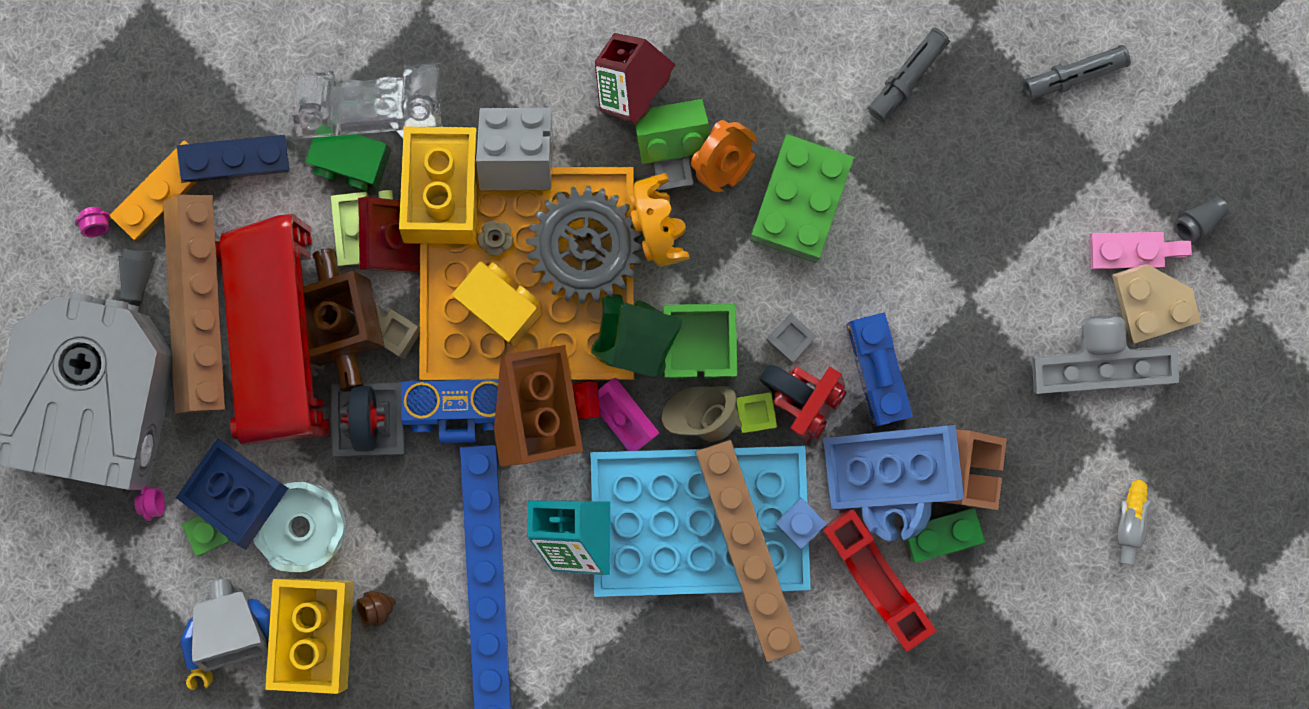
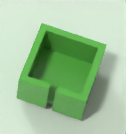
M736 304L663 305L664 314L675 316L682 320V326L665 358L664 380L697 379V372H703V379H735L737 377Z

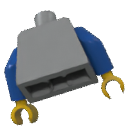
M220 579L210 583L212 600L198 603L194 606L193 617L189 619L180 640L186 668L191 670V674L186 680V685L191 690L197 688L196 676L201 677L204 681V687L208 688L213 681V674L210 670L268 654L271 611L259 600L250 599L244 592L233 593L231 580Z

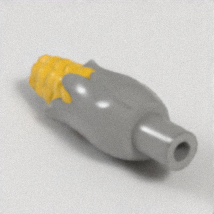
M1134 480L1131 483L1127 500L1122 501V514L1117 530L1118 543L1122 545L1121 564L1134 566L1137 548H1141L1146 540L1148 512L1152 502L1147 501L1148 487L1142 480Z

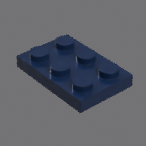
M217 438L176 499L236 545L247 550L289 488Z

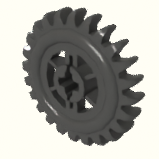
M586 186L583 195L580 196L577 189L572 187L570 198L568 199L563 193L558 192L559 203L557 205L549 200L545 201L549 211L547 214L540 211L535 212L541 224L529 225V229L536 233L537 237L526 240L527 245L536 247V250L530 252L527 258L529 260H539V263L533 267L532 272L536 274L545 271V275L540 282L541 285L545 286L553 281V295H557L564 288L565 300L567 302L571 300L574 293H578L581 304L585 303L589 293H591L596 303L600 302V291H604L610 298H613L612 285L615 284L625 290L626 285L622 279L623 275L635 278L636 275L629 266L642 264V260L633 255V253L643 251L642 244L634 242V239L643 235V231L636 232L635 229H631L633 226L632 217H625L630 209V205L625 204L617 208L619 196L614 195L608 201L605 200L606 192L604 188L600 189L596 196H592L591 187ZM585 219L584 228L574 230L568 226L574 221ZM589 219L601 223L607 231L599 235L595 230L589 228ZM566 231L572 234L573 237L567 235ZM609 235L612 239L611 252L602 248L601 240ZM560 237L569 242L570 250L562 254L559 252ZM588 238L592 239L591 243L595 251L585 250L583 254L579 253L580 247L576 240L586 242ZM573 255L577 261L582 263V270L570 267L563 259ZM596 260L602 263L601 266L593 270H586L587 263Z

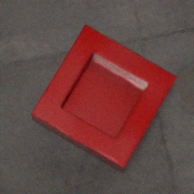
M597 382L572 384L578 420L599 418Z

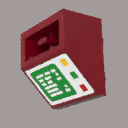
M614 33L595 60L600 111L607 116L636 124L638 120L648 113L651 106L650 102L657 92L667 85L670 80V73L676 64L646 39Z

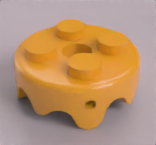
M667 173L636 181L633 185V193H630V200L634 210L631 211V217L636 232L643 231L645 240L642 241V246L648 262L654 260L659 267H666L690 259L688 252L684 251L683 248L672 247L674 240L685 233V223L681 219L669 217L672 211L669 194L655 191L669 181Z

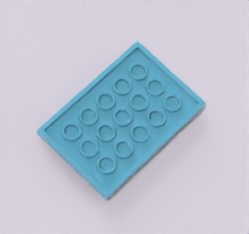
M805 446L734 448L781 590H811L809 542L800 549L775 524L800 498L807 503ZM702 449L590 452L592 501H610V575L594 574V597L742 592L695 454L696 451Z

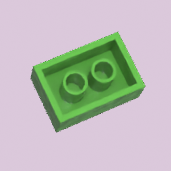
M786 134L749 241L817 263L820 259L854 157Z

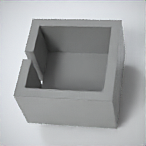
M480 108L476 154L479 189L551 190L553 157L551 108Z

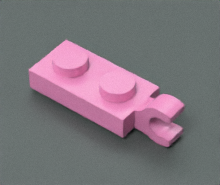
M1164 232L1090 234L1091 270L1131 269L1144 264L1155 269H1162L1165 267V258H1187V256L1192 255L1191 241L1164 242Z

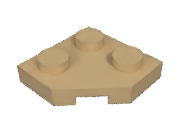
M1144 264L1112 275L1122 316L1125 320L1129 342L1135 344L1201 322L1193 289L1152 266Z

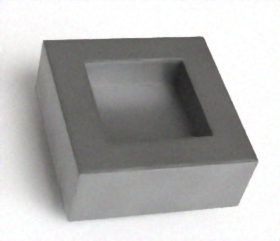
M689 156L654 162L655 175L667 173L669 179L666 184L658 188V192L693 187Z
M790 313L766 340L789 362L793 363L817 336Z

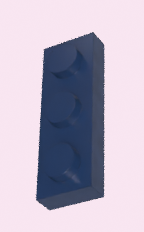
M285 135L176 145L181 183L284 173L290 170Z

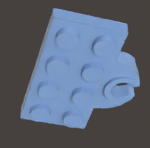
M956 425L823 438L831 510L862 507L863 522L869 533L874 532L884 540H898L899 532L894 524V518L897 513L904 520V528L901 532L902 540H908L916 537L926 528L931 517L932 502L964 499Z

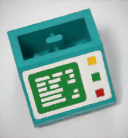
M528 500L527 537L552 572L610 575V501Z

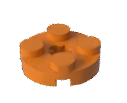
M725 120L717 122L712 128L711 135L691 159V167L696 170V177L699 182L714 192L724 191L720 187H724L726 184L732 187L738 184L748 173L756 154L751 151L752 141L757 144L754 132L738 122L728 123Z

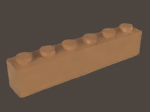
M178 194L163 202L175 414L210 413L225 410L213 195Z
M731 440L696 451L695 454L765 660L770 662L802 651Z

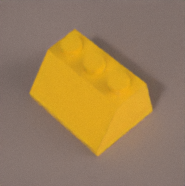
M273 579L265 690L339 694L348 689L354 593L353 580Z

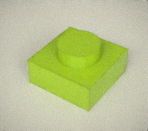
M771 392L737 398L736 406L739 419L742 422L741 434L777 428Z

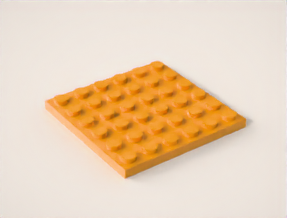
M552 167L551 190H480L477 173L476 244L420 243L421 328L419 380L499 379L500 358L502 355L560 345L566 346L571 380H611L614 377L618 380H634V372L608 366L591 354L592 345L599 338L603 313L602 298L608 295L604 291H600V302L596 303L591 293H589L584 304L580 303L578 293H574L571 300L567 302L565 300L564 288L557 295H553V281L545 286H542L540 283L545 275V271L536 274L532 272L533 267L539 263V260H529L527 258V255L536 250V247L526 243L527 239L537 237V234L529 229V225L541 224L535 212L540 211L547 214L549 211L545 201L549 200L557 205L559 203L557 193H563L568 199L570 198L572 187L577 189L580 196L583 195L586 186L591 187L592 196H596L600 189L604 188L606 192L605 200L607 201L612 196L618 195L619 200L616 207L619 208L629 204L630 209L625 217H631V211H634L630 200V193H633L634 167ZM585 219L574 221L568 226L574 230L584 228ZM589 219V228L595 230L599 235L607 231L601 223ZM489 221H495L496 223L504 222L511 228L510 235L513 237V244L508 251L502 252L499 256L487 254L486 249H482L478 244V235L482 232L481 228ZM566 231L567 235L573 237L572 234ZM493 235L492 240L498 241L499 236ZM609 235L601 240L602 248L611 252L612 239ZM560 237L559 252L562 254L570 250L569 242ZM588 238L586 242L576 240L580 247L579 253L583 254L585 250L595 251L592 247V239ZM573 255L563 259L570 267L582 270V263L577 261ZM598 260L587 263L586 270H593L601 266L602 263ZM479 261L487 267L492 262L496 264L512 279L509 283L512 288L517 290L521 285L537 298L539 302L537 309L542 315L515 347L452 296L453 292ZM630 265L629 267L634 272V265ZM623 275L622 279L626 289L623 290L614 284L612 285L613 294L622 295L624 303L634 305V278Z

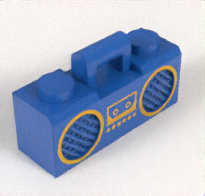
M883 312L848 322L846 327L872 427L913 417L896 358L886 313Z
M499 379L402 381V425L411 426V432H433V425H439L440 443L476 442V424H483V431H494ZM448 420H467L468 428L448 429Z

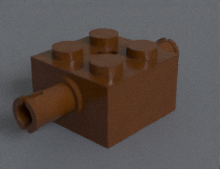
M327 248L321 249L322 255H320L319 251H315L312 254L319 282L303 286L310 363L323 366L335 362L340 382V391L347 392L351 391L354 386H364L357 357L362 353L385 347L371 280L355 271L339 275L335 256L336 251L335 249Z

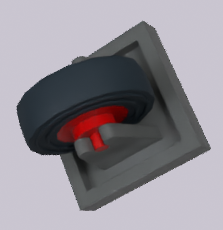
M401 383L363 384L364 386H354L351 391L347 392L340 391V385H331L332 457L406 454L405 425H402Z

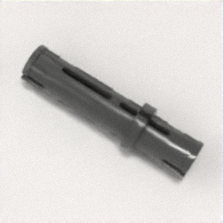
M932 28L901 69L894 76H889L885 81V87L882 92L867 107L868 112L877 120L885 122L895 107L902 100H907L911 95L910 90L950 43L949 37L940 29Z
M1119 45L1114 49L1065 66L1061 64L1052 66L1049 72L1023 80L1025 94L1032 101L1035 98L1055 91L1060 93L1066 92L1072 85L1130 66V55L1124 45Z

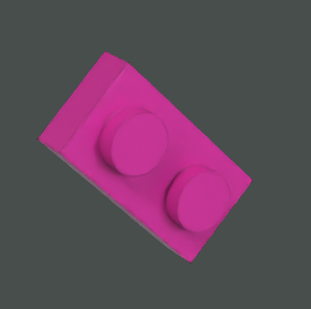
M616 377L598 390L600 415L628 451L640 450L659 434L655 426Z

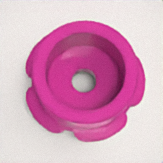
M88 207L80 212V216L75 219V225L79 226L82 236L98 237L109 231L108 222L111 217L108 212L102 211L99 207Z
M145 486L141 493L135 496L136 512L138 515H143L146 521H151L152 518L160 517L164 514V494L160 488Z

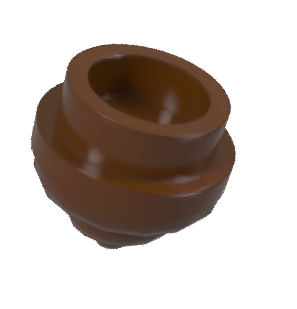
M372 590L365 592L363 597L356 601L357 611L362 623L365 626L373 625L375 627L384 624L388 619V615L392 612L396 601L394 598L387 597L380 592Z

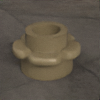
M489 221L482 226V232L478 235V244L482 249H486L487 254L499 256L502 252L508 251L511 248L513 237L510 235L511 228L506 223ZM493 235L499 236L498 241L492 240Z

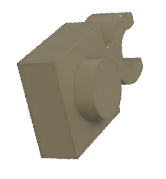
M376 305L385 348L405 359L419 337L421 327L392 309L389 310L385 317L384 310Z

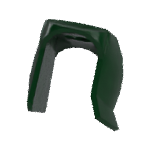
M614 294L613 298L609 296L603 297V313L599 338L592 345L591 354L602 363L611 367L644 374L653 378L661 377L666 369L665 358L682 326V320L678 317L664 314L641 300L636 301L635 305L624 303L620 294Z

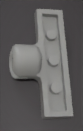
M1114 315L1091 316L1082 321V347L1079 352L1032 357L1033 390L1036 394L1179 383L1178 347L1164 346L1129 349L1126 344L1125 320Z

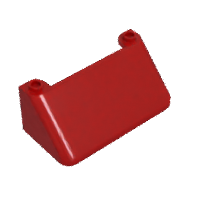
M294 214L274 216L221 233L220 240L215 241L216 259L222 265L235 417L231 418L230 428L232 437L234 439L238 438L241 445L330 437L329 419H324L322 410L318 411V408H325L324 400L316 399L313 396L301 260L311 259L310 252L304 249V247H307V244H312L311 226Z

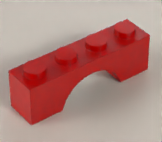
M854 509L846 510L821 529L829 544L903 650L908 652L937 632L917 601L906 590L878 549L875 540Z

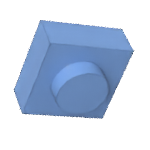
M802 498L775 522L800 549L827 525Z

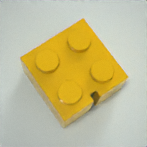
M479 261L453 292L452 296L515 347L542 315L537 309L539 302L537 298L521 285L517 290L509 285L512 279L496 264L492 262L487 267Z

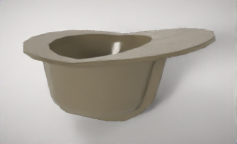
M728 386L685 388L667 401L661 417L664 427L670 433L695 435L709 442L723 440L732 431L740 430L742 427L736 407L737 397L735 391Z

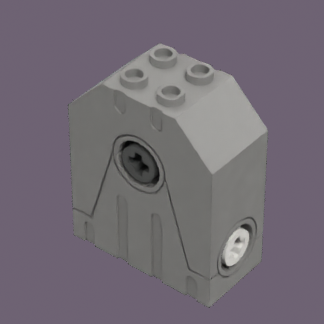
M71 292L70 298L56 296L13 325L0 385V466L127 490H143L145 486L150 488L155 463L153 459H156L173 376L171 348L150 317L138 313L139 306L113 299H106V303L103 305V299Z

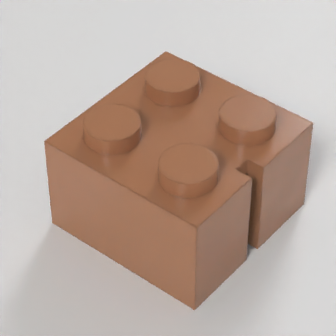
M956 430L964 499L941 502L998 510L1002 478L969 474L970 467L1003 471L1007 439L974 431Z

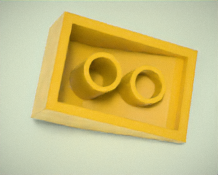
M404 126L399 230L404 243L476 244V128Z

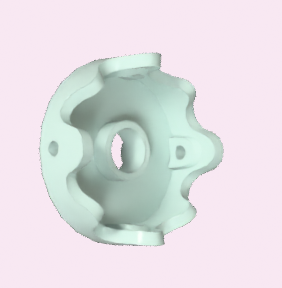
M309 482L283 484L289 489L253 539L254 544L267 558L269 564L277 570L306 572L317 569L329 562L342 546L346 529L344 511L332 493L322 486ZM299 516L305 517L310 523V530L304 537L296 536L291 527L293 520Z

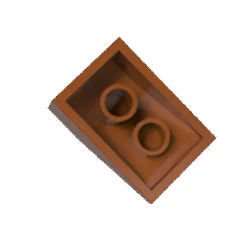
M565 345L501 356L494 434L500 466L523 465L583 452Z

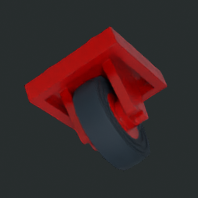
M771 364L760 377V381L775 393L774 405L796 418L790 429L795 437L808 444L811 438L817 440L828 423L825 420L827 412L831 407L836 410L847 393L844 390L845 382L842 373L830 366L821 380L795 366L792 372L789 371L788 373Z

